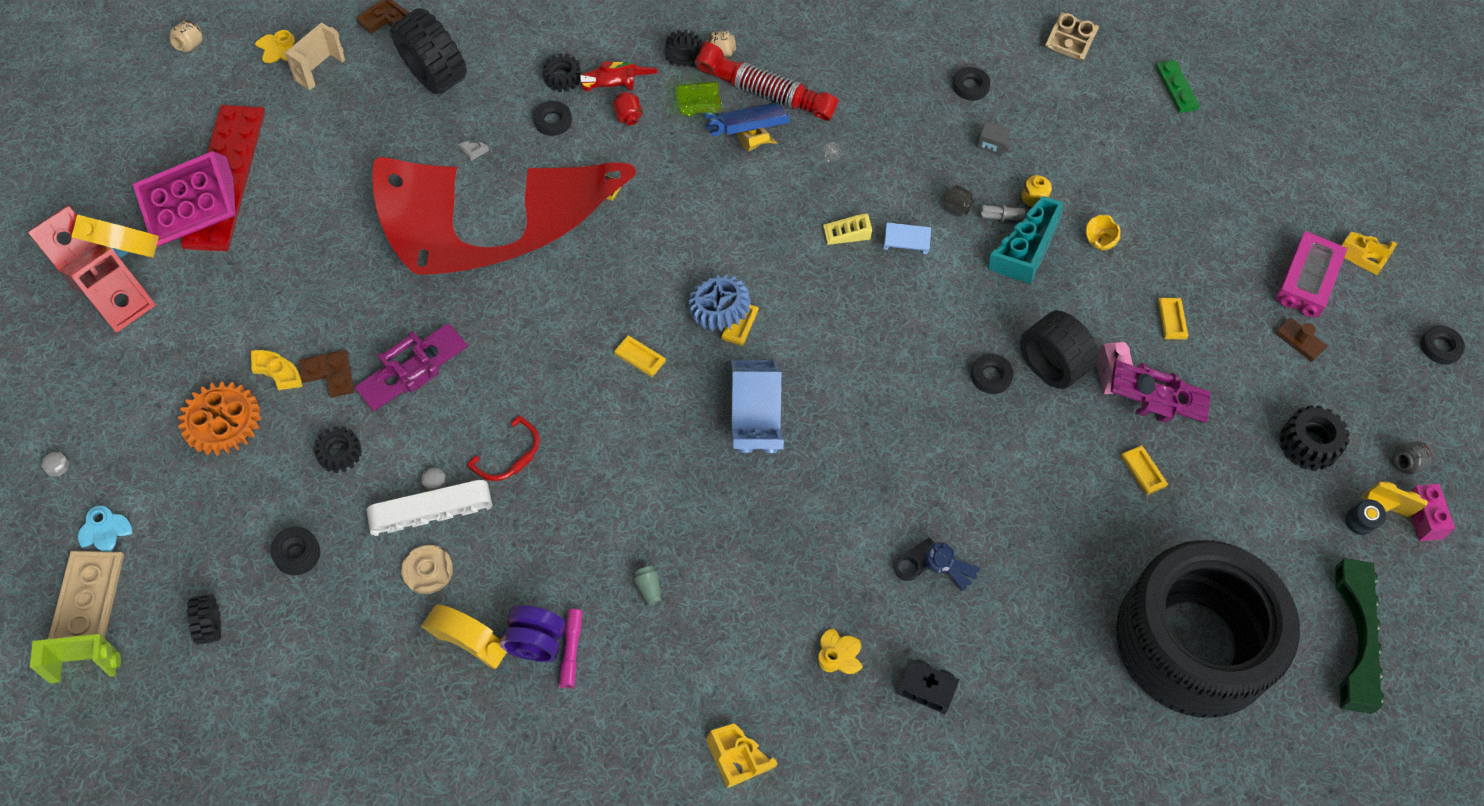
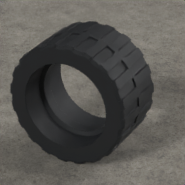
M1054 310L1049 312L1026 330L1020 338L1022 355L1029 368L1045 383L1057 389H1067L1098 363V347L1093 336L1082 322L1064 311Z

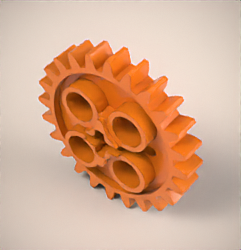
M221 381L217 388L211 383L209 390L202 386V393L197 394L193 392L192 394L195 399H186L185 402L188 407L180 408L183 415L178 416L181 423L178 425V428L182 432V437L190 447L194 446L197 452L203 450L206 455H209L213 450L216 456H219L223 449L229 454L231 447L238 451V444L240 442L248 444L247 436L255 437L252 429H259L260 427L256 421L262 419L259 414L261 409L255 396L251 394L249 389L245 391L242 385L236 388L233 382L226 387L224 382Z

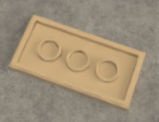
M70 551L48 639L101 634L105 638L124 558L122 552Z

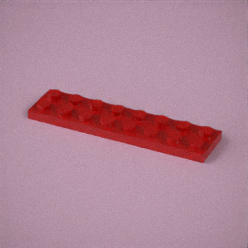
M220 106L207 153L213 151L227 158L233 176L236 215L184 236L181 243L183 249L229 251L265 115L264 107Z

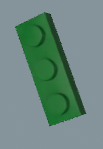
M1176 60L1157 63L1155 68L1178 112L1198 110L1200 105Z

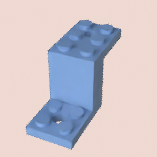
M731 360V436L733 449H738V452L751 453L753 449H763L765 453H776L778 449H783L784 439L780 430L782 372L777 360Z

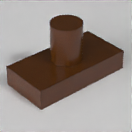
M1291 317L1275 333L1310 362H1313L1327 347L1325 343L1314 336L1316 332L1314 325L1305 323L1301 326Z

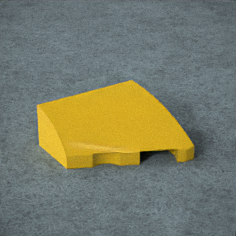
M1350 232L1342 246L1348 248L1345 259L1378 275L1398 243L1391 241L1389 245L1379 243L1376 237ZM1367 258H1373V259H1375L1378 263H1375V262H1373V261H1370V260H1368Z
M734 723L711 730L706 738V742L727 788L777 766V761L773 757L770 760L757 749L759 745L753 739L747 738L743 731ZM733 763L740 764V766L742 767V774H740V772L737 770Z

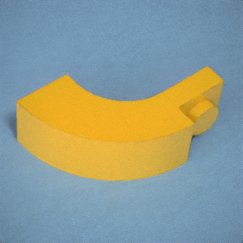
M77 215L72 237L152 258H154L159 239L158 235Z
M435 605L421 625L423 629L437 639L463 648L492 669L498 667L507 653L500 647V639L492 634L493 631L474 618L444 605Z

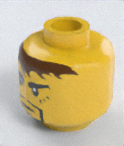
M1030 176L1023 185L1021 198L1026 205L1033 207L1042 196L1050 197L1052 185L1043 176Z

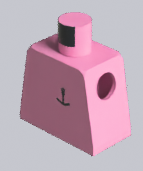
M1125 342L1106 343L1098 350L1099 359L1096 367L1103 394H1114L1111 393L1114 361L1118 360L1133 365L1130 348Z

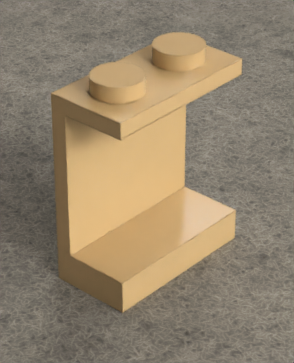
M322 22L285 52L294 81L308 90L316 86L311 71L329 55L342 63L345 61L344 50L340 44L338 32L333 27H328Z

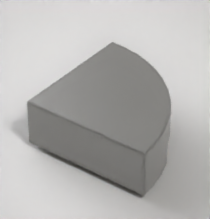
M469 141L458 144L462 152L471 161L489 151V147L482 142L469 143Z

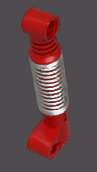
M703 42L695 59V64L701 72L728 81L738 89L742 87L743 91L746 88V91L749 92L751 90L752 94L755 92V95H758L759 93V96L762 97L763 95L764 99L768 96V100L772 98L774 102L776 99V102L779 103L780 101L781 105L785 102V106L791 109L802 108L808 112L812 111L814 116L826 121H831L839 103L838 98L829 93L813 92L797 81H790L789 78L786 79L781 77V75L777 76L776 73L773 74L768 70L756 68V66L741 61L737 63L725 58L721 48L710 42Z

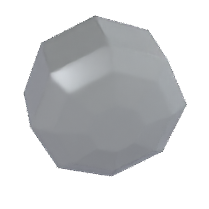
M50 452L42 459L41 463L42 469L49 476H60L68 470L69 461L61 452Z
M429 468L422 474V486L427 491L444 488L446 486L445 473L439 468Z

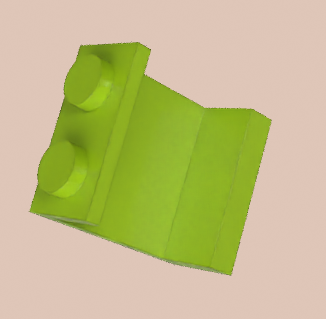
M101 634L32 641L30 668L48 683L61 682L62 662L92 659L110 677L116 676V668H119L121 665L120 653Z

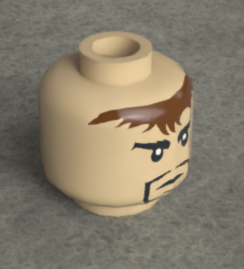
M182 21L170 30V43L175 49L182 52L192 51L202 42L200 28L190 21Z
M727 30L711 32L708 40L705 41L721 48L725 58L731 57L733 52L736 51L735 37Z

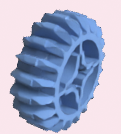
M717 274L716 278L708 277V281H701L700 286H694V292L690 293L688 305L690 314L697 325H701L703 329L709 327L712 332L718 328L722 332L724 327H728L731 330L732 324L739 325V319L745 320L746 313H749L751 300L749 291L742 281H738L735 276L730 279L727 274L723 278Z

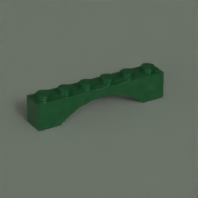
M1343 558L1335 566L1336 590L1345 600L1354 618L1358 635V649L1352 669L1348 676L1340 683V707L1344 710L1373 714L1384 703V694L1381 692L1383 670L1379 663L1382 647L1378 643L1380 620L1377 619L1379 598L1376 595L1375 588L1378 575L1372 562Z

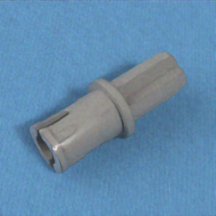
M983 205L980 209V216L986 219H997L1000 222H1004V220L1022 222L1025 218V209L1006 207V205L1001 207Z

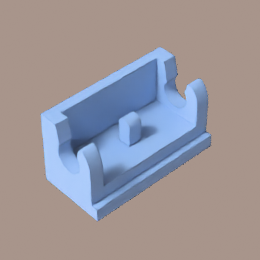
M887 223L883 249L888 250L889 247L922 250L923 254H927L930 249L931 227Z

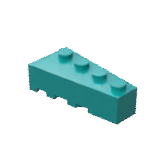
M1042 196L1026 214V218L1021 223L1019 222L1014 227V231L1001 242L1000 247L990 254L989 270L1031 284L1061 221L1064 202Z

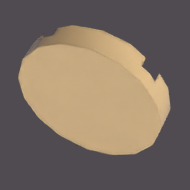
M423 545L413 549L402 563L401 574L405 584L412 591L420 594H432L441 590L449 583L453 574V564L449 554L435 545Z

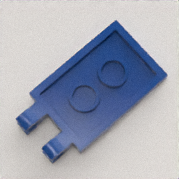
M778 103L720 113L717 116L712 112L703 114L705 119L710 118L708 120L709 124H705V128L710 130L711 136H718L721 133L733 134L790 123L789 114Z

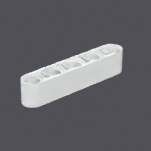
M476 480L376 503L366 509L370 534L378 536V533L385 531L391 533L403 530V527L412 525V527L425 525L429 524L428 521L436 519L437 521L453 518V515L462 514L463 516L476 513L479 509L483 508L488 510L492 507V500L487 481Z

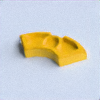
M266 350L251 351V369L253 374H264L271 377L275 381L278 390L303 387L299 372L291 361L289 362L275 352Z

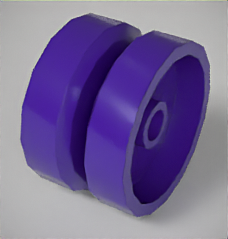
M526 605L513 606L509 611L506 621L510 628H506L503 631L500 647L507 653L523 659L542 663L556 660L559 650V643L556 640L563 636L566 626L565 621L555 613L542 608Z

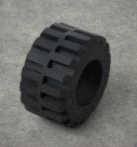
M1308 405L1306 408L1302 407L1293 414L1282 428V434L1279 441H1283L1280 445L1281 449L1287 450L1284 455L1287 458L1292 457L1294 459L1292 461L1293 464L1297 465L1299 462L1302 464L1301 468L1305 470L1309 466H1311V471H1317L1319 467L1321 470H1324L1328 466L1333 465L1347 449V445L1350 442L1348 438L1350 433L1349 430L1345 429L1347 427L1345 421L1341 422V417L1338 414L1334 415L1332 413L1333 410L1329 408L1324 410L1323 406L1317 405L1314 408L1313 405ZM1306 431L1317 434L1324 444L1313 441Z

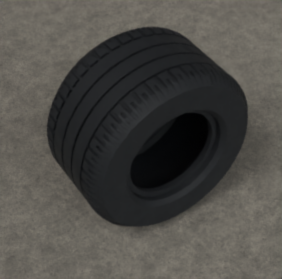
M1196 540L1166 549L1146 566L1124 597L1118 612L1116 638L1121 659H1123L1128 673L1134 678L1135 683H1138V686L1147 695L1149 694L1152 699L1154 698L1156 702H1160L1164 707L1180 712V714L1192 717L1215 718L1231 715L1245 709L1282 678L1291 666L1297 652L1300 637L1299 617L1293 597L1288 592V588L1285 587V583L1282 582L1277 573H1274L1273 569H1270L1269 565L1267 566L1256 555H1252V553H1248L1247 550H1243L1240 547L1237 548L1235 545L1232 546V544L1222 543L1221 541L1216 542L1214 540ZM1180 603H1196L1218 613L1226 621L1234 636L1235 656L1230 666H1220L1207 663L1184 649L1170 630L1165 610Z

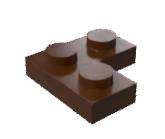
M380 0L357 16L356 20L357 24L372 34L386 23L392 27V24L409 14V12L393 0Z
M347 350L299 359L303 383L327 378L331 398L355 393Z

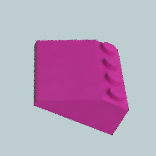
M213 151L133 184L148 233L159 236L156 248L236 215L233 176L227 158Z

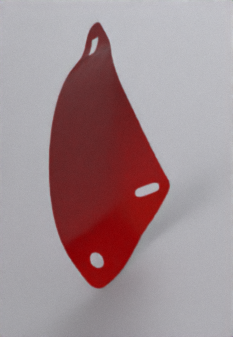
M380 157L373 163L372 183L378 217L390 245L401 261L413 273L426 275L465 271L496 264L529 253L555 241L584 221L607 197L631 180L636 174V169L629 163L617 162L584 167L528 168L525 189L526 229L523 236L516 242L498 247L469 245L457 237L453 227L457 167L424 165ZM620 171L621 178L605 179L606 173ZM396 174L400 176L403 181L400 187L392 186L388 182L389 175ZM424 249L429 254L427 265L421 267L418 266L417 261L419 251Z

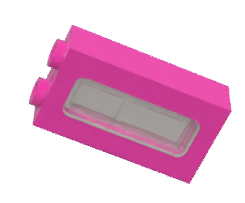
M1305 231L1296 245L1275 301L1280 302L1284 307H1292L1302 311L1306 316L1318 318L1327 305L1348 248Z

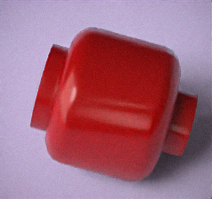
M631 92L620 93L612 104L617 121L626 123L627 126L636 124L643 114L638 96Z

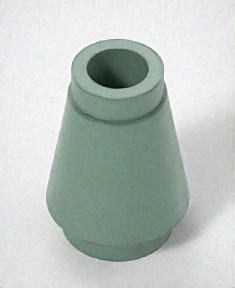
M653 566L635 571L636 578H634V581L647 606L662 602L658 571H655Z

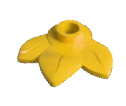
M280 30L275 35L263 36L255 42V46L265 50L262 58L265 63H273L280 58L287 61L285 52L295 44V38L289 31Z
M833 628L827 630L820 639L821 650L818 654V663L822 670L826 672L840 670L846 674H854L863 668L860 661L855 658L861 649V641L853 636L841 638Z

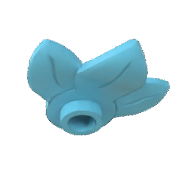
M95 506L86 515V523L79 530L78 541L82 548L94 543L98 550L112 552L116 545L117 536L132 534V527L128 519L123 515L113 514L105 506ZM103 514V520L95 522L96 515Z

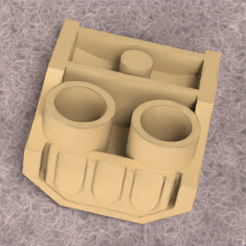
M1061 12L1045 47L1073 59L1084 61L1099 26H1094L1091 21H1081L1072 14Z

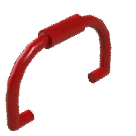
M521 415L517 416L510 425L515 427L520 422L530 430L534 438L533 447L530 451L522 455L510 467V470L503 474L490 475L474 465L480 460L477 455L467 463V467L478 476L490 481H500L509 478L513 474L517 475L534 458L533 456L538 450L540 443L538 431Z

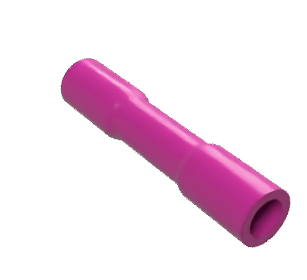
M569 609L567 611L564 655L558 685L561 688H566V685H568V688H574L576 656L583 612L578 609Z

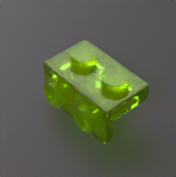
M717 81L676 85L677 105L680 115L693 116L696 113L712 112L714 114L717 111H722Z

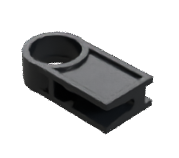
M930 537L897 559L894 570L898 578L904 581H911L929 569L926 566L925 552L934 543ZM905 560L911 561L915 564L916 572L912 575L903 574L898 568L899 563Z

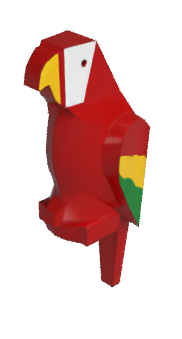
M605 61L597 69L581 75V88L585 91H591V89L597 87L624 86L628 90H633L635 75L657 74V68L636 66V63Z

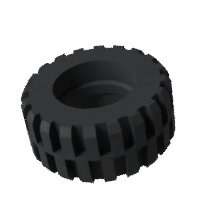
M416 8L392 24L390 33L394 46L397 48L406 66L411 70V73L428 91L430 90L433 94H443L465 78L467 68L465 67L466 63L462 58L461 52L448 31L444 29L440 21H437L436 17L430 14L429 11L423 8Z

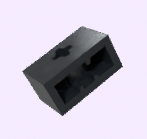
M910 659L896 694L946 714L960 679L955 678L949 671H939L930 667L923 660ZM927 681L932 682L931 688L926 687Z

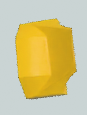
M764 128L736 133L742 147L747 151L755 149L760 144H778L769 136V133Z

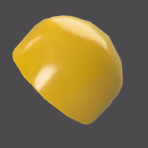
M1109 215L1095 216L1086 224L1087 240L1097 250H1108L1114 247L1120 240V227Z

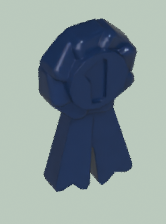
M944 542L933 543L925 552L926 566L934 573L946 572L960 590L965 591L967 585L972 584L967 577L977 579L976 573L980 571V568L954 559V550Z

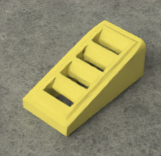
M861 214L823 225L827 245L871 239L872 227L868 214ZM841 228L845 229V234H842ZM832 229L836 230L837 236L833 237Z

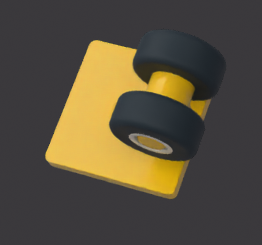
M1379 481L1362 494L1361 498L1366 500L1361 501L1347 512L1345 523L1353 533L1367 535L1385 522L1387 511L1392 510L1409 518L1426 507L1428 501L1422 499L1417 493L1398 489L1393 483Z

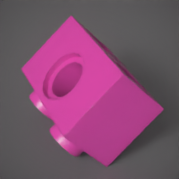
M1440 484L1417 485L1410 491L1417 493L1422 499L1428 501L1426 507L1411 516L1419 541L1442 540L1455 529Z

